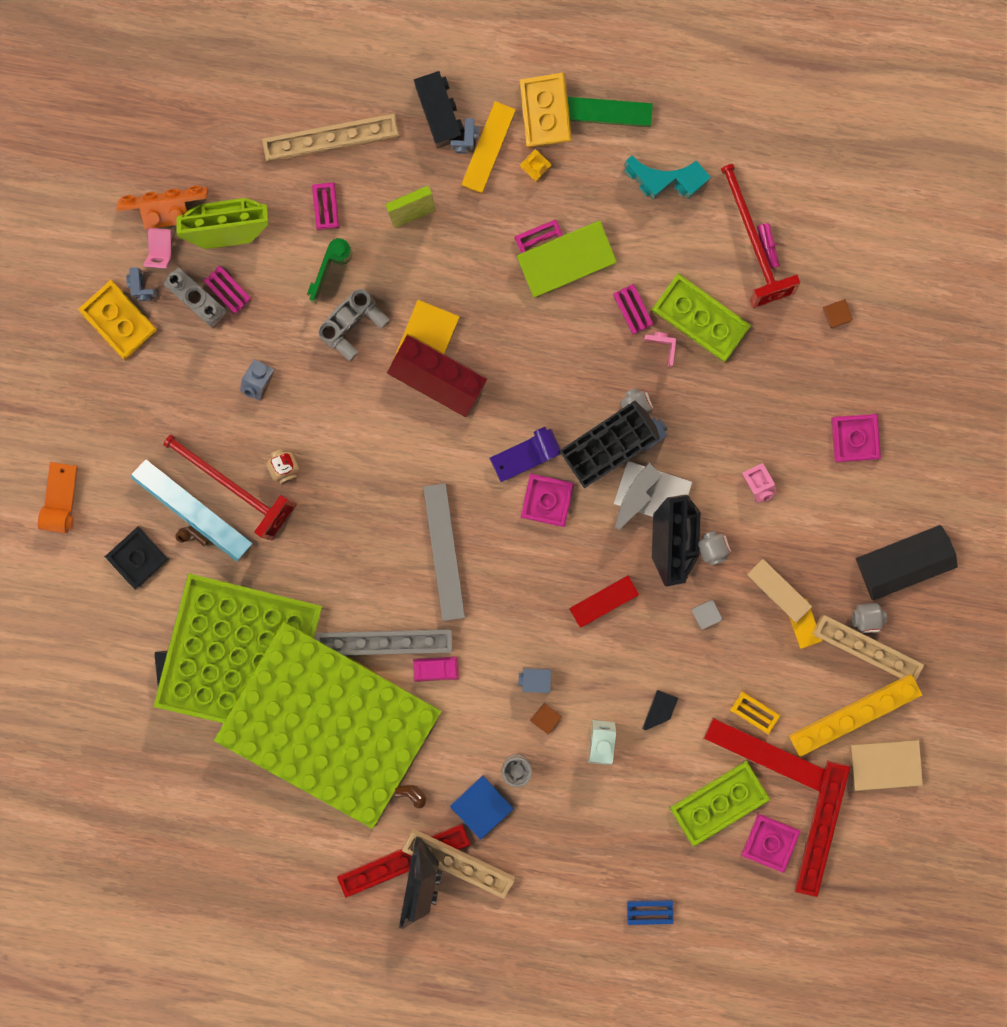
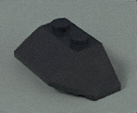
M686 494L667 497L653 513L652 559L665 586L686 583L687 575L691 572L699 557L698 542L700 541L701 512L689 495Z
M416 837L399 923V928L401 929L429 914L431 905H436L438 891H434L435 884L440 885L442 871H438L439 861L421 837Z

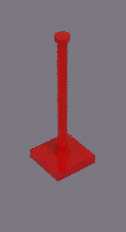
M728 164L722 167L721 171L722 174L726 175L767 283L765 286L753 290L750 303L752 309L794 295L801 282L798 274L775 281L735 176L734 164Z
M172 434L165 439L163 445L166 448H172L265 515L254 533L261 538L272 541L296 507V502L280 495L273 506L269 508L175 440L176 437Z

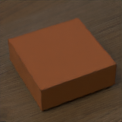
M846 299L823 307L830 329L853 320Z
M543 703L530 721L548 735L562 716L546 703Z

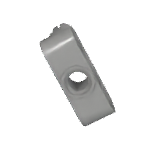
M179 267L174 272H171L163 283L212 328L228 312ZM193 292L201 294V300L196 304L190 301V295Z
M358 289L331 313L320 326L318 333L323 342L332 349L336 348L350 362L359 352L345 339V334L360 321L362 316H368L380 329H383L390 319L377 307L376 300L367 291ZM361 295L366 296L367 303L364 306H357L355 303L356 298ZM327 328H334L336 331L332 339L324 337V332Z

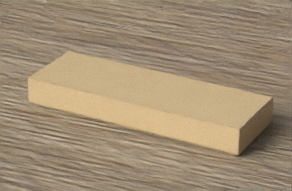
M764 559L747 574L795 623L812 608Z

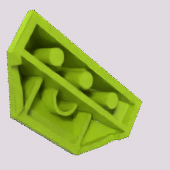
M247 198L199 204L188 210L184 215L176 217L177 236L203 249L251 243L269 225L267 204H260Z

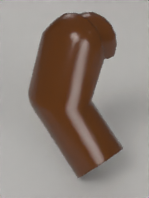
M192 526L180 528L175 535L176 540L180 543L196 540L203 547L210 541Z
M406 785L395 788L396 798L408 797L416 808H423L425 806L426 796L417 786Z

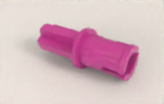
M769 223L757 226V230L770 268L779 267L780 264L775 247L777 244L774 243L771 225Z

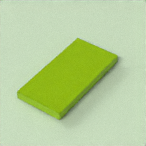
M429 186L420 188L385 205L394 229L436 211Z
M600 220L516 255L533 298L617 263Z
M677 273L651 310L724 363L751 327L748 322L679 273Z
M745 760L669 808L688 840L695 847L770 801V798Z

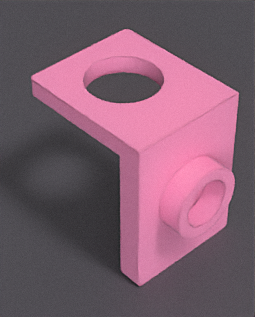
M149 228V255L144 262L145 267H168L172 260V230Z
M654 332V336L645 335L644 342L670 345L668 367H672L676 338H669L667 333Z

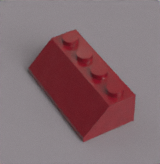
M410 334L406 335L387 371V374L465 418L488 379Z

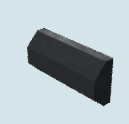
M633 401L559 451L583 488H586L658 441L660 436L656 425L646 410L639 403Z
M941 525L855 558L871 600L879 599L958 567L957 556L951 540Z

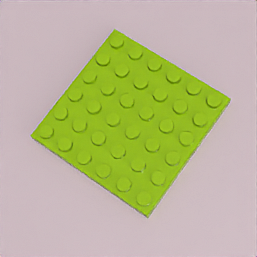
M188 573L153 707L224 723L283 621L314 638L322 606Z

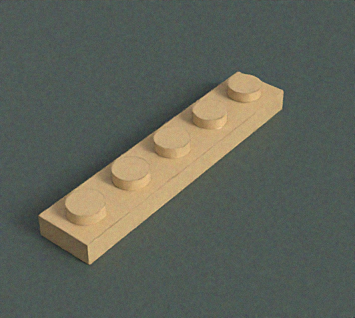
M824 614L821 615L812 633L814 636L899 678H903L911 673L915 681H917L924 667V664Z
M412 829L403 845V852L412 855L416 837H421L439 861V869L503 899L505 898L514 882L515 876Z

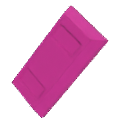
M458 656L413 659L414 682L459 679Z

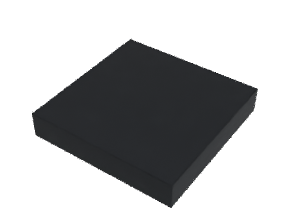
M137 526L104 556L134 590H137L169 560L140 526Z

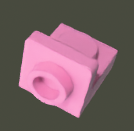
M763 463L742 473L753 493L756 503L769 501L777 493L775 483Z

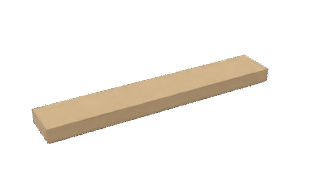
M394 113L263 138L262 143L266 162H272L398 138L399 132Z

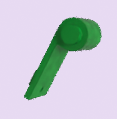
M336 238L329 243L315 283H310L307 292L312 303L317 304L331 262L344 265L351 260L353 253L346 240Z

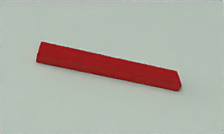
M712 717L703 737L705 740L819 792L824 768Z
M829 760L826 762L795 886L796 893L818 897L850 765Z
M463 823L430 836L458 850L471 845ZM399 849L338 875L337 879L345 898L409 872L412 855Z

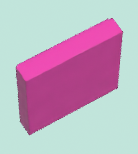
M878 414L831 417L834 462L881 459Z
M530 473L520 518L565 527L574 483Z
M758 813L741 856L784 873L801 831Z

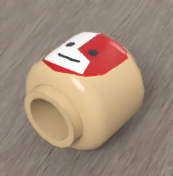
M280 449L270 454L271 458L266 462V467L274 482H280L283 485L297 478L300 469L293 453L283 452V449Z

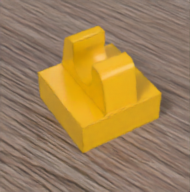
M536 149L520 164V168L535 182L552 166Z

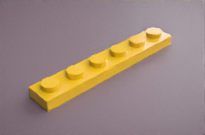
M910 673L788 736L801 757L922 696V693Z

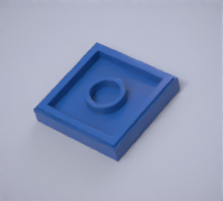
M484 775L476 780L450 805V808L480 840L514 809Z

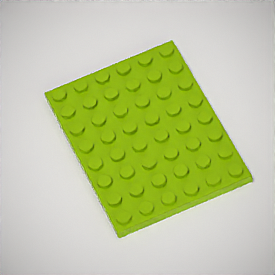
M283 621L214 741L373 829L395 792V788L398 787L435 724L441 710Z

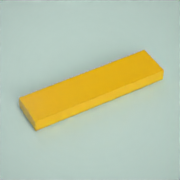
M496 101L494 102L462 181V187L483 194L516 109Z

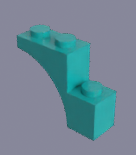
M633 155L624 163V171L631 180L635 178L640 184V191L646 197L650 196L652 199L656 198L673 182L677 193L682 197L685 195L689 199L711 179L710 175L697 160L687 167L673 171L652 169L640 163Z

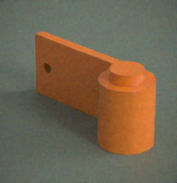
M50 462L45 505L39 512L38 529L64 534L73 529L74 517H72L78 466Z

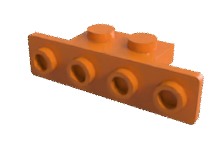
M195 185L187 190L179 191V189L174 188L167 190L166 193L147 192L143 196L138 197L126 195L118 200L116 207L117 211L140 208L144 229L177 225L176 217L184 215L188 211L187 201L207 199L209 191L208 187Z

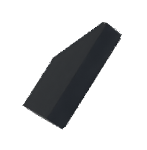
M656 690L642 729L648 730L670 720L678 697Z

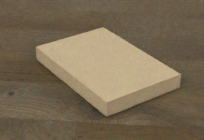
M918 739L850 745L853 790L923 786Z

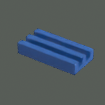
M673 900L627 901L628 925L674 924ZM668 906V910H632V907ZM668 915V918H632V916Z

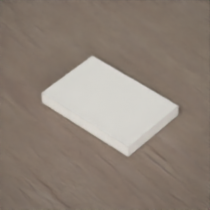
M627 461L613 504L621 505L629 486L645 466ZM658 471L662 477L646 491L652 499L638 512L653 517V513L667 497L688 495L692 482Z

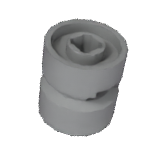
M521 754L508 756L502 765L504 781L512 787L526 785L532 775L530 761Z

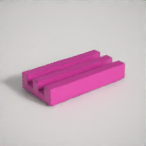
M335 183L313 184L312 191L317 231L322 229L330 230L332 228L339 229ZM327 188L331 190L334 223H330ZM318 189H322L325 224H321Z
M555 219L519 234L514 239L522 253L525 252L524 248L555 235H558V237L562 236V232ZM554 226L555 230L530 241L521 242L522 239Z
M220 265L208 278L203 280L234 314L251 300L248 294ZM220 273L245 298L243 301L218 277ZM213 280L238 304L236 307L211 283Z
M634 284L613 293V297L632 335L653 325ZM629 291H631L646 321L645 324L642 323L636 311V308L628 294ZM621 295L624 296L639 327H634L621 301Z

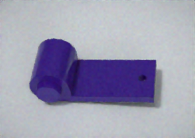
M542 427L534 431L535 436L489 458L500 482L561 454L559 451L561 448L552 429L547 430L546 427Z

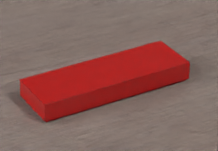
M627 575L573 605L569 610L581 628L637 597L639 593Z

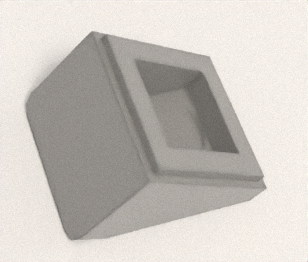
M712 599L691 609L701 630L723 620Z

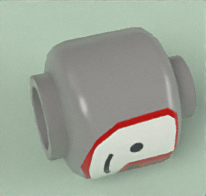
M635 388L625 392L626 397L620 401L622 408L636 401L650 416L653 406L646 391L639 392Z
M716 530L703 534L704 539L698 542L703 561L714 565L728 560L727 556L730 555L731 550L724 534H717Z
M877 603L859 604L856 610L852 611L853 627L857 628L860 633L880 632L883 624L887 623L886 611H882Z

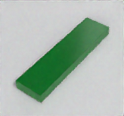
M568 97L570 121L651 127L653 103Z

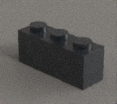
M436 71L413 79L436 148L449 145L451 141L462 140L461 133L465 131L461 119L456 120L454 111H457L453 97L449 98L446 90L450 89L446 76L441 77L440 71Z

